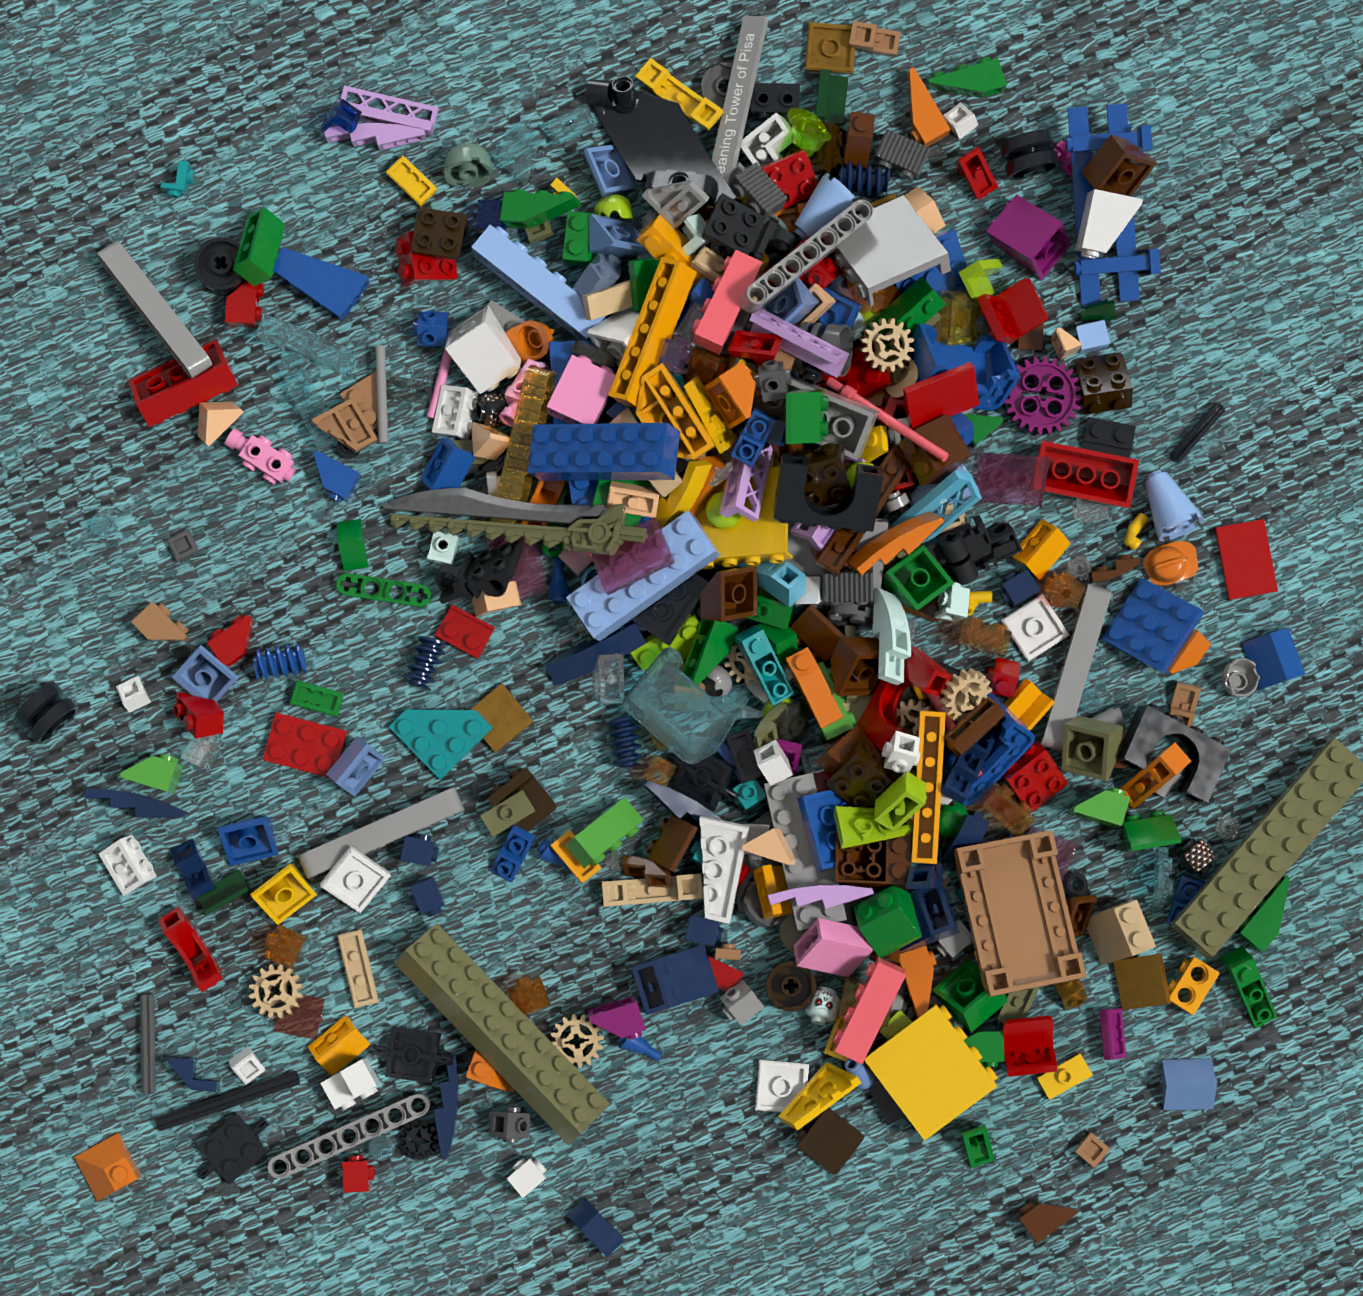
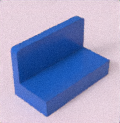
M442 437L420 479L430 490L459 488L476 456H473L472 452L458 448L451 439Z

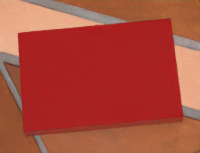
M971 362L903 388L908 426L912 430L944 415L949 414L951 417L980 405L975 369Z
M1264 519L1216 527L1215 534L1228 601L1278 592Z

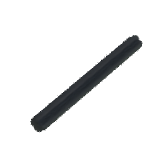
M292 1071L156 1118L157 1128L159 1131H164L300 1084V1077L297 1071Z

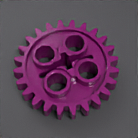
M1035 356L1033 364H1030L1025 359L1023 362L1024 368L1018 364L1016 365L1020 379L1009 394V399H1006L1003 403L1006 406L1010 405L1006 415H1015L1011 422L1014 423L1019 420L1021 422L1019 429H1022L1025 425L1028 426V434L1033 429H1036L1038 436L1041 435L1043 430L1049 436L1052 433V428L1059 433L1061 431L1060 424L1068 427L1070 424L1067 418L1074 420L1076 415L1072 411H1079L1081 408L1075 404V402H1080L1083 397L1076 395V393L1082 390L1081 387L1074 385L1079 378L1071 379L1070 375L1073 369L1066 372L1064 370L1065 362L1057 366V358L1048 363L1047 356H1044L1042 362H1039L1037 356ZM1029 377L1035 379L1037 387L1028 388L1025 384V379ZM1058 380L1061 383V389L1053 390L1049 386V381ZM1040 391H1044L1045 396L1061 395L1064 397V399L1060 400L1058 398L1046 397L1044 401H1041L1040 396L1024 397L1021 396V393L1025 392L1027 394L1038 395ZM1024 402H1032L1035 406V411L1032 413L1026 412L1023 408ZM1052 403L1056 404L1060 410L1059 414H1051L1047 406Z

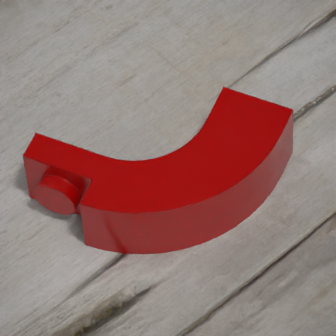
M179 906L158 919L164 934L182 956L196 986L201 992L215 986L217 982L223 979L220 973L222 970L211 950Z

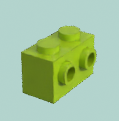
M906 771L875 800L874 820L895 832L926 804L927 783Z

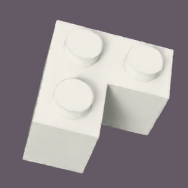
M775 113L742 139L741 148L752 164L758 163L762 168L782 159L783 157L780 155V152L794 142L798 136L786 119Z
M367 1058L354 1063L321 1082L334 1109L341 1107L343 1111L356 1104L355 1098L361 1096L363 1100L378 1092L376 1086L381 1084Z

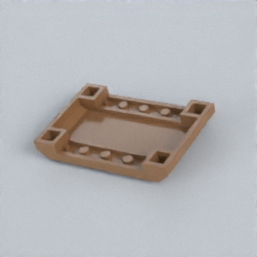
M1053 830L955 849V865L981 979L988 997L1087 977L1081 952L1078 953L1056 860L1058 852Z

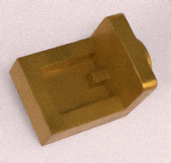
M1080 979L1053 984L1065 1010L1079 1007L1087 1000L1086 991Z

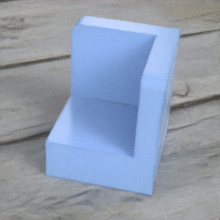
M1105 320L1076 327L1078 341L1082 343L1081 348L1078 350L1079 354L1109 346L1110 340Z

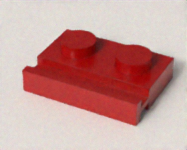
M451 604L435 637L479 659L495 627Z

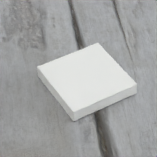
M1043 594L1001 620L1027 662L1069 636V633Z
M350 846L322 880L320 886L361 913L390 878L391 874Z
M759 1060L755 1110L782 1112L808 1083L809 1064Z

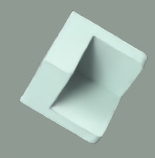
M700 214L689 216L684 220L685 225L682 227V231L690 241L682 249L687 256L700 252L704 245L707 246L710 241L701 237L706 227V222Z

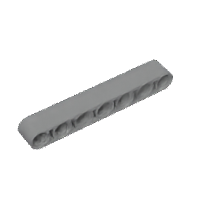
M866 200L854 202L763 274L740 297L742 309L749 313L757 312L824 259L869 221L874 212L872 205ZM855 211L859 212L863 218L859 217ZM838 225L842 226L845 229V232L842 231L838 227ZM821 239L827 241L828 245H824ZM803 253H807L811 259H807ZM785 266L790 267L793 273L788 272ZM768 280L772 281L776 287L770 286ZM750 294L757 297L758 302L752 300Z
M118 240L96 253L98 260L191 379L212 366V362L206 352Z
M1089 583L1085 588V596L1082 598L1077 615L1079 618L1076 619L1070 639L1072 642L1068 645L1063 662L1065 665L1062 666L1056 686L1058 689L1055 690L1053 696L1055 703L1049 710L1051 713H1048L1045 723L1044 737H1041L1040 745L1063 752L1064 724L1076 717L1112 590Z
M454 787L299 855L298 859L307 879L318 876L317 874H323L331 870L350 846L366 855L386 846V844H391L405 836H409L408 834L416 833L431 826V824H436L454 816V814H459L465 809Z
M423 1093L414 1094L283 1152L269 1161L268 1172L274 1178H284L417 1119L429 1111L431 1106L430 1099ZM415 1098L424 1100V1111L417 1112L413 1109L412 1102ZM398 1108L402 1112L401 1121L394 1122L390 1119L389 1113L391 1109ZM373 1118L379 1122L377 1132H370L367 1129L366 1123L368 1119ZM346 1129L355 1131L356 1139L354 1142H347L344 1139L343 1134ZM323 1139H329L333 1143L331 1152L326 1153L322 1151L320 1144ZM305 1149L309 1152L310 1159L307 1163L299 1161L297 1157L299 1150ZM276 1160L285 1161L287 1169L284 1173H279L275 1170L274 1164Z

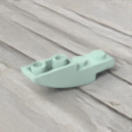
M876 588L874 589L873 635L879 637L878 678L899 685L904 683V659L911 657L908 621L897 596Z

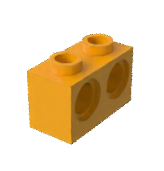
M1190 957L1189 960L1185 958L1178 968L1180 975L1176 981L1172 979L1169 982L1168 989L1171 1003L1189 1015H1194L1220 973L1196 957ZM1194 967H1199L1202 971V977L1198 981H1194L1191 977V971ZM1182 988L1187 989L1189 992V998L1186 1002H1181L1178 999V992Z

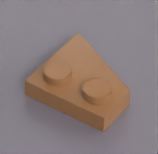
M376 372L340 393L344 402L354 398L373 432L378 429Z
M354 398L337 405L311 420L314 426L355 453L376 443L378 440Z

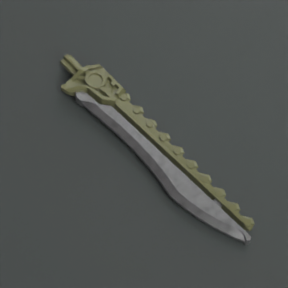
M448 488L418 492L382 504L383 508L387 510L425 513L424 517L393 514L390 516V522L395 528L409 522V527L416 531L427 524L428 530L433 533L447 527V532L453 536L465 529L467 535L471 538L485 532L486 537L491 541L504 534L505 540L510 543L523 537L524 542L530 546L543 540L545 546L552 548L562 542L563 547L569 551L573 550L608 556L614 555L619 546L623 544V541L645 543V539L648 537L646 528L625 526L626 514L624 511L626 505L623 503L612 505L609 509L605 505L536 504L503 499L467 488ZM436 514L572 525L568 528L552 526L436 518L435 516ZM583 517H587V518H598V519H582V518H583Z

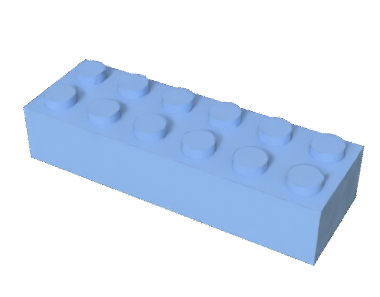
M489 225L471 247L474 258L578 340H591L587 334L588 330L605 320L606 316L594 320H586L583 299L575 287L571 289L565 283L567 280L555 271L552 274L546 268L547 264L536 256L533 259L528 255V249L520 242L516 241L514 244L509 240V234L501 227L497 226L495 229L492 225Z
M687 510L648 538L645 543H641L566 598L592 637L601 641L721 556V554L694 514Z

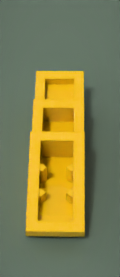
M707 460L690 461L684 477L681 478L683 482L670 492L669 496L659 498L656 518H653L651 522L652 536L687 510H691L712 467L710 462Z

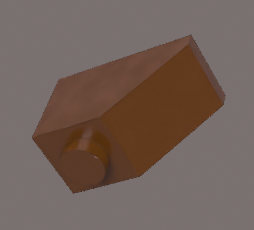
M851 111L843 166H846L848 161H851L852 167H856L858 163H861L863 169L867 167L875 121L874 114Z
M1029 1202L1019 1210L1021 1214L1017 1217L1035 1242L1039 1243L1078 1214V1212L1073 1207L1042 1202L1033 1204Z

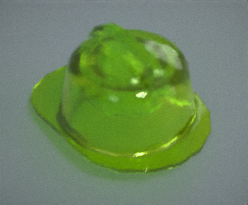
M792 108L788 111L787 116L793 126L792 143L799 147L800 150H804L808 157H811L814 152L819 151L825 141L831 140L832 136L826 130L822 121L813 113L800 108Z

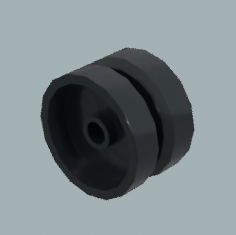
M1040 129L1025 132L1000 143L999 148L1002 158L1010 160L1005 165L1009 180H1021L1038 176L1060 165L1057 152L1050 149L1054 144L1051 130Z
M227 237L210 239L199 248L195 256L194 268L197 277L208 291L218 296H229L246 281L233 270L240 245L237 241Z
M55 682L48 683L34 693L14 716V719L22 728L31 727L29 735L37 744H42L53 737L74 717L79 709L71 698L62 699L64 691Z

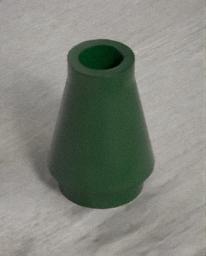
M1108 299L1085 307H1080L1082 322L1105 320V323H1111V320H1117L1114 300L1108 301Z

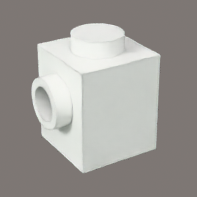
M776 740L754 750L757 765L770 786L793 775L789 760Z
M522 1158L512 1167L514 1172L507 1177V1180L524 1198L547 1178L544 1174L547 1169L539 1159L534 1161L530 1158L526 1161Z

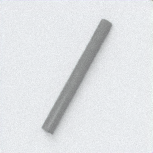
M379 345L375 346L378 444H388L385 346Z

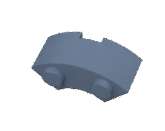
M597 253L574 285L580 296L582 297V295L613 286L621 275V261L614 255Z

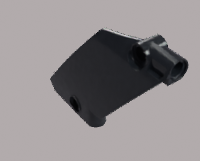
M620 76L613 82L595 79L587 81V106H592L604 130L635 180L645 183L643 193L649 188L693 180L710 197L703 206L714 207L722 193L734 200L737 199L706 152L679 103L634 89L633 80L626 76Z

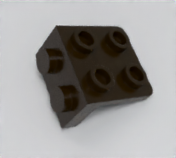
M792 122L790 127L798 138L786 147L784 157L804 150L808 155L813 170L819 171L822 174L828 173L830 174L829 178H838V173L842 166L841 158L843 147L846 144L847 131L833 122Z
M418 207L411 251L414 254L458 259L461 253L463 236L467 234V214Z
M1122 353L1080 358L1075 361V368L1082 389V411L1084 415L1132 408L1133 387Z
M828 443L815 449L805 448L794 454L807 457L808 471L804 493L811 502L819 506H828L842 503L848 498L852 488L844 466L845 450L843 443Z
M860 738L854 744L851 757L828 779L827 786L853 807L871 808L875 804V800L896 781L898 772L884 768L885 757H882V754L872 744L866 743Z
M519 767L509 775L511 779L504 786L499 783L489 791L491 796L488 800L495 807L523 790L536 812L514 825L529 832L553 813L557 805L526 767L522 770Z
M827 1108L813 1119L814 1122L808 1129L804 1127L795 1138L798 1140L796 1146L830 1173L837 1174L864 1140V1135L831 1108Z

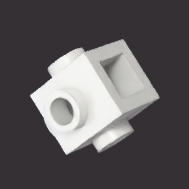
M896 731L890 742L884 744L882 750V757H885L884 768L898 773H905L906 771L910 772L912 766H917L920 759V737Z

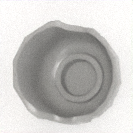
M1246 658L1236 659L1224 668L1222 684L1227 693L1233 697L1241 698L1251 695L1256 690L1260 676L1257 674L1256 664Z
M717 665L702 682L705 685V689L719 701H722L728 695L733 686L730 674L720 665Z

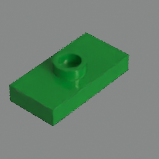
M757 594V615L745 618L781 629H788L793 605L788 607L781 601Z
M296 680L289 704L338 717L344 693Z

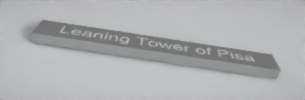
M743 16L723 107L724 113L721 116L712 161L728 186H730L735 175L768 25V19L765 16Z

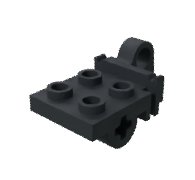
M723 193L718 197L701 236L711 242V249L720 256L731 257L735 250H738L760 261L766 248L785 258L790 253L796 240V236L779 226L778 219L771 217L765 224L763 223L765 218L763 215Z
M980 515L972 517L976 525L972 528L970 523H967L924 544L953 582L965 585L973 582L978 577V571L984 568L987 571L991 570L988 564L993 562L994 566L998 567V562L1023 551L1013 528L1008 523H999L993 526L988 533Z
M519 540L513 543L507 542L490 551H482L477 558L470 551L466 552L460 568H456L451 564L440 565L435 575V582L441 590L439 601L444 604L466 596L471 601L474 596L476 598L480 597L482 589L492 597L504 595L510 579L514 577L524 546ZM442 573H448L453 578H446Z

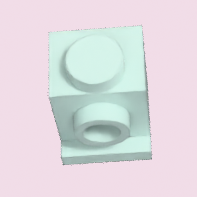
M447 528L433 533L427 560L438 564L453 565L459 537L448 533ZM441 541H446L448 543L446 549L439 548V543Z
M954 582V585L938 596L939 611L934 613V618L954 623L967 618L970 589L963 588L961 584Z

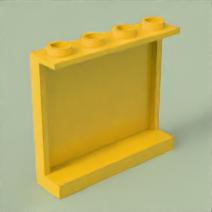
M770 467L768 470L758 520L752 522L742 515L741 520L734 527L719 529L708 521L705 509L696 517L721 554V556L702 569L710 570L714 566L719 565L733 568L737 567V564L742 563L757 566L761 562L766 561L780 564L784 563V560L793 559V555L787 551L788 523H781L773 518V504L780 467ZM751 476L749 482L753 491H755L756 483L753 476ZM746 497L744 506L752 510L750 500Z
M936 1003L876 1050L867 1054L865 1062L924 1141L997 1087L995 1080L998 1079L990 1066L985 1068L979 1061L983 1057L976 1047L972 1046L970 1048L964 1041L968 1037L959 1025L954 1027L949 1021L952 1016L945 1006L939 1007Z

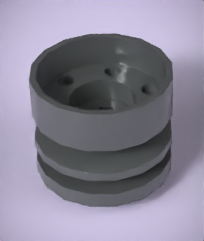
M804 322L800 329L849 353L839 376L844 377L850 368L853 353V337L850 327L844 324H829L826 327L823 323ZM796 357L797 368L799 370L800 368H802L803 364L807 362Z

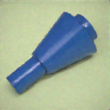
M553 558V574L547 599L552 600L553 604H564L568 600L566 597L571 593L563 573V562L560 558Z
M552 837L549 841L545 839L537 849L540 853L538 858L561 867L563 866L569 870L550 847L555 842L554 838Z
M618 1036L617 1041L620 1042L619 1048L642 1055L645 1054L657 1062L662 1056V1053L651 1047L642 1036L628 1040L627 1037L621 1038Z

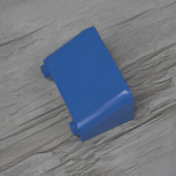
M919 323L912 335V338H914V363L919 371L916 383L971 362L975 369L980 404L973 409L990 411L1001 407L1020 379L1006 343L995 340L991 335H983L973 347L936 342V329L931 325Z
M992 692L987 694V696L998 702L1000 708L1006 714L999 721L1001 727L990 754L981 768L983 774L974 781L968 797L963 803L966 806L976 803L1032 746L1035 740V735ZM945 740L941 788L957 757L948 748Z

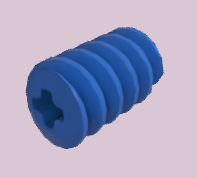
M295 643L294 651L290 649L289 645H285L284 652H281L279 646H276L274 654L271 653L269 648H266L265 655H262L259 649H256L254 667L257 681L260 679L261 673L265 679H269L270 672H272L275 678H278L280 670L284 676H289L290 669H292L295 675H298L300 667L304 673H307L305 653L298 643Z

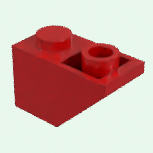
M245 281L226 298L225 323L228 327L257 328L258 321H262L263 309L259 307V297L264 296V283L254 287L248 281Z
M244 615L238 616L231 621V627L225 631L222 628L217 630L210 636L211 640L207 642L218 660L227 668L247 656L254 620L249 615L246 617Z
M176 693V703L173 705L174 715L183 723L185 729L195 739L223 733L224 711L214 700L185 693Z

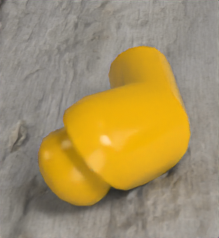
M1139 513L1129 524L1124 538L1125 546L1130 547L1133 551L1141 544V540L1136 537L1137 534L1149 521L1145 514Z
M992 591L970 592L968 616L974 613L979 603H992Z

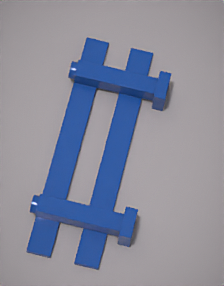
M1126 103L1106 105L1108 134L1089 135L1088 107L1067 108L1069 137L1066 138L1065 143L1066 151L1070 152L1076 242L1088 192L1093 190L1091 184L1082 174L1083 169L1091 160V151L1099 150L1111 134L1127 139L1143 152L1153 150L1151 125L1137 127L1136 132H1128ZM1134 216L1115 240L1117 257L1101 259L1095 257V259L1081 257V252L1077 251L1078 261H1074V272L1076 276L1079 275L1081 305L1094 304L1101 301L1099 274L1118 272L1120 302L1140 300L1138 271L1147 270V275L1161 273L1159 249L1145 250L1146 255L1137 256Z

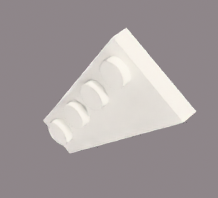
M701 815L699 819L703 858L705 918L730 924L745 853L742 850V846L747 843L750 826Z

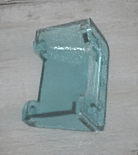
M669 646L658 654L626 694L622 701V706L682 761L695 764L718 751L742 709L728 696H718L714 699L710 697L679 669L683 664L681 654Z

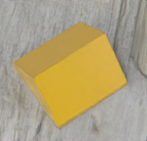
M289 864L250 895L269 917L279 925L317 894L296 866Z

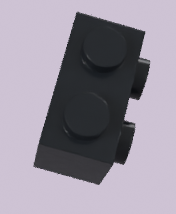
M754 84L750 102V117H755L756 121H766L772 115L778 113L787 122H792L794 118H799L800 84Z

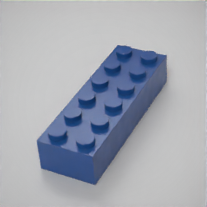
M668 423L533 425L527 473L541 481L675 480L680 431Z

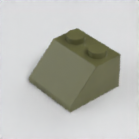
M1079 715L1064 724L1061 770L1107 781L1121 751L1123 726Z

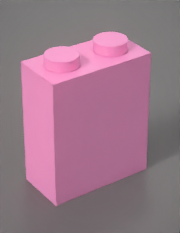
M572 355L546 407V414L568 424H597L610 397L608 394L616 376L615 372L606 366L598 367L591 364L592 361L585 356L579 355L576 357Z
M818 918L793 945L798 967L849 977L873 951V948L859 927Z

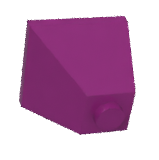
M636 995L588 1010L591 1023L621 1038L635 1039L642 1036V1031H646Z

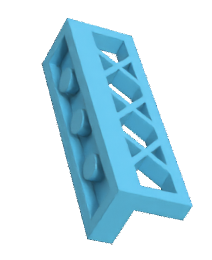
M952 472L891 524L892 528L929 511L943 518L944 522L918 548L925 545V542L935 538L982 498L971 473ZM968 487L972 496L968 500L962 501L963 492ZM952 501L954 502L953 511L947 516L945 515L946 507Z

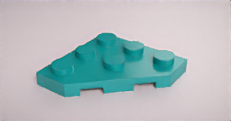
M406 709L389 726L440 780L494 728L477 710Z

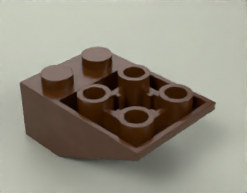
M836 832V883L887 889L895 885L903 890H907L906 882L909 868H911V835L841 849L838 832Z

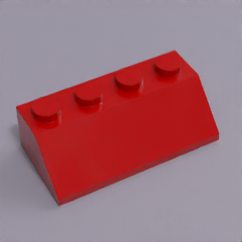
M217 339L201 346L210 358L212 366L192 379L185 373L178 362L172 359L128 380L136 405L148 427L161 424L176 414H182L189 408L199 403L207 402L210 398L221 393H227L232 388L238 386L234 373Z
M1041 441L1034 467L1032 489L1130 509L1139 460Z

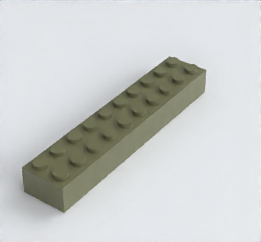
M1336 738L1329 740L1169 926L1205 958L1214 957L1363 783V762Z
M437 923L408 947L394 963L568 1146L610 1105L597 1089Z

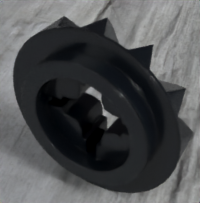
M413 1120L407 1123L402 1128L398 1137L399 1147L406 1157L414 1160H423L430 1157L436 1151L439 1143L435 1127L424 1120ZM419 1129H421V1137L429 1140V1142L421 1143L418 1151H416L415 1142H411L408 1138L416 1137Z

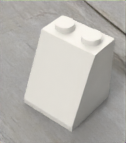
M1097 189L1088 192L1075 251L1081 252V257L1090 259L1098 258L1100 255L1107 253L1142 205L1143 199Z
M486 306L448 332L445 346L446 351L480 394L486 390L488 392L494 390L500 384L499 381L506 377L510 379L519 372L521 358L489 306Z
M632 307L618 311L588 330L587 334L607 365L619 368L640 311L632 310Z

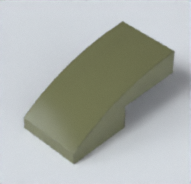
M784 702L776 705L759 723L754 733L756 749L774 740L778 742L777 733L791 724L789 707Z

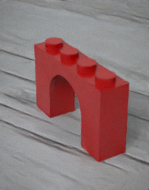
M911 646V657L904 659V683L895 685L881 679L857 723L858 727L882 751L884 744L890 742L896 731L909 734L901 727L897 719V704L902 692L909 685L914 684L925 693L941 697V690H945L947 686L945 683L950 681L952 675L921 649Z

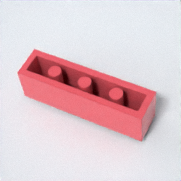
M735 250L732 258L729 256L726 258L722 267L725 273L722 278L717 277L712 287V291L715 293L712 299H706L701 310L704 312L701 320L696 319L691 330V333L694 334L692 343L720 355L742 310L740 297L757 280L762 268V261L738 250Z
M877 957L875 963L870 962L865 973L868 978L864 985L860 984L854 995V998L857 1000L853 1007H848L843 1018L846 1023L842 1030L837 1029L832 1040L835 1043V1052L860 1064H863L906 976L905 969L880 957Z

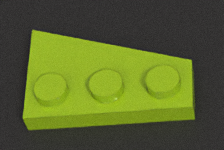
M693 613L670 646L652 634L644 639L646 644L633 650L630 654L642 670L673 663L676 660L687 659L700 621Z
M835 806L834 810L841 849L911 835L913 828L911 818L893 832L874 820L875 808Z

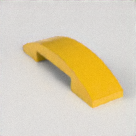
M652 58L635 75L636 79L659 98L679 103L687 119L706 130H710L724 113V110L706 97L702 98L671 76L667 69Z

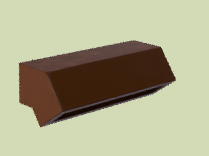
M987 697L944 736L948 748L958 758L1004 718L1006 713L1000 708L999 703Z

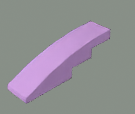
M360 123L323 128L328 143L351 138L354 147L377 142L380 151L427 140L424 129L399 124Z
M819 885L794 888L768 895V900L771 906L795 898L797 908L822 900L824 909H828L872 895L874 892L872 888L848 885Z

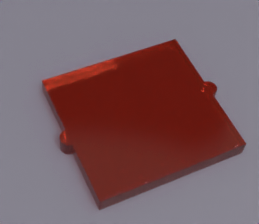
M303 995L302 999L296 1000L300 1007H291L292 1015L283 1012V1019H280L278 1015L276 1016L274 1031L317 1039L319 1025L323 1021L321 1015L325 999ZM280 1002L279 1007L284 1006L286 1003Z

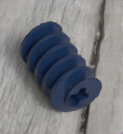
M848 161L845 168L842 163L839 182L844 186L847 185V189L850 192L856 187L858 195L862 193L864 188L866 189L867 196H871L873 190H876L877 198H880L883 192L887 194L891 171L890 168H887L884 174H882L881 167L877 166L873 173L871 165H867L865 170L862 171L861 163H858L855 169H853L852 162Z
M419 636L418 640L423 646L416 645L414 649L419 655H411V659L416 664H408L407 668L412 673H404L403 677L408 680V683L431 691L426 683L435 682L430 673L439 672L433 665L442 664L437 655L446 654L440 647L449 645L432 637Z
M639 716L619 717L608 723L610 727L616 728L609 732L611 737L617 738L610 742L611 746L618 748L611 752L612 756L619 758L612 762L613 766L620 768L644 766V764L636 762V760L643 757V754L635 752L642 745L634 743L635 740L641 738L640 734L633 733L634 730L640 728V725L632 723Z

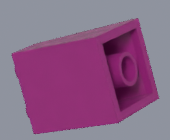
M1017 194L1005 204L1001 214L991 221L986 231L993 244L1040 281L1045 278L1071 246L1061 221Z

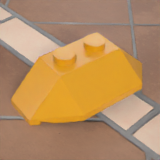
M663 363L641 377L636 414L642 423H668L680 431L677 458L695 460L715 447L702 420Z

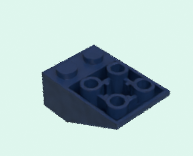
M942 883L940 888L915 889L909 892L922 937L900 948V954L960 933Z
M705 944L631 967L646 1015L719 992Z

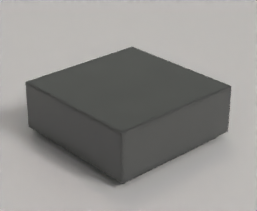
M189 529L167 539L177 562L200 552Z

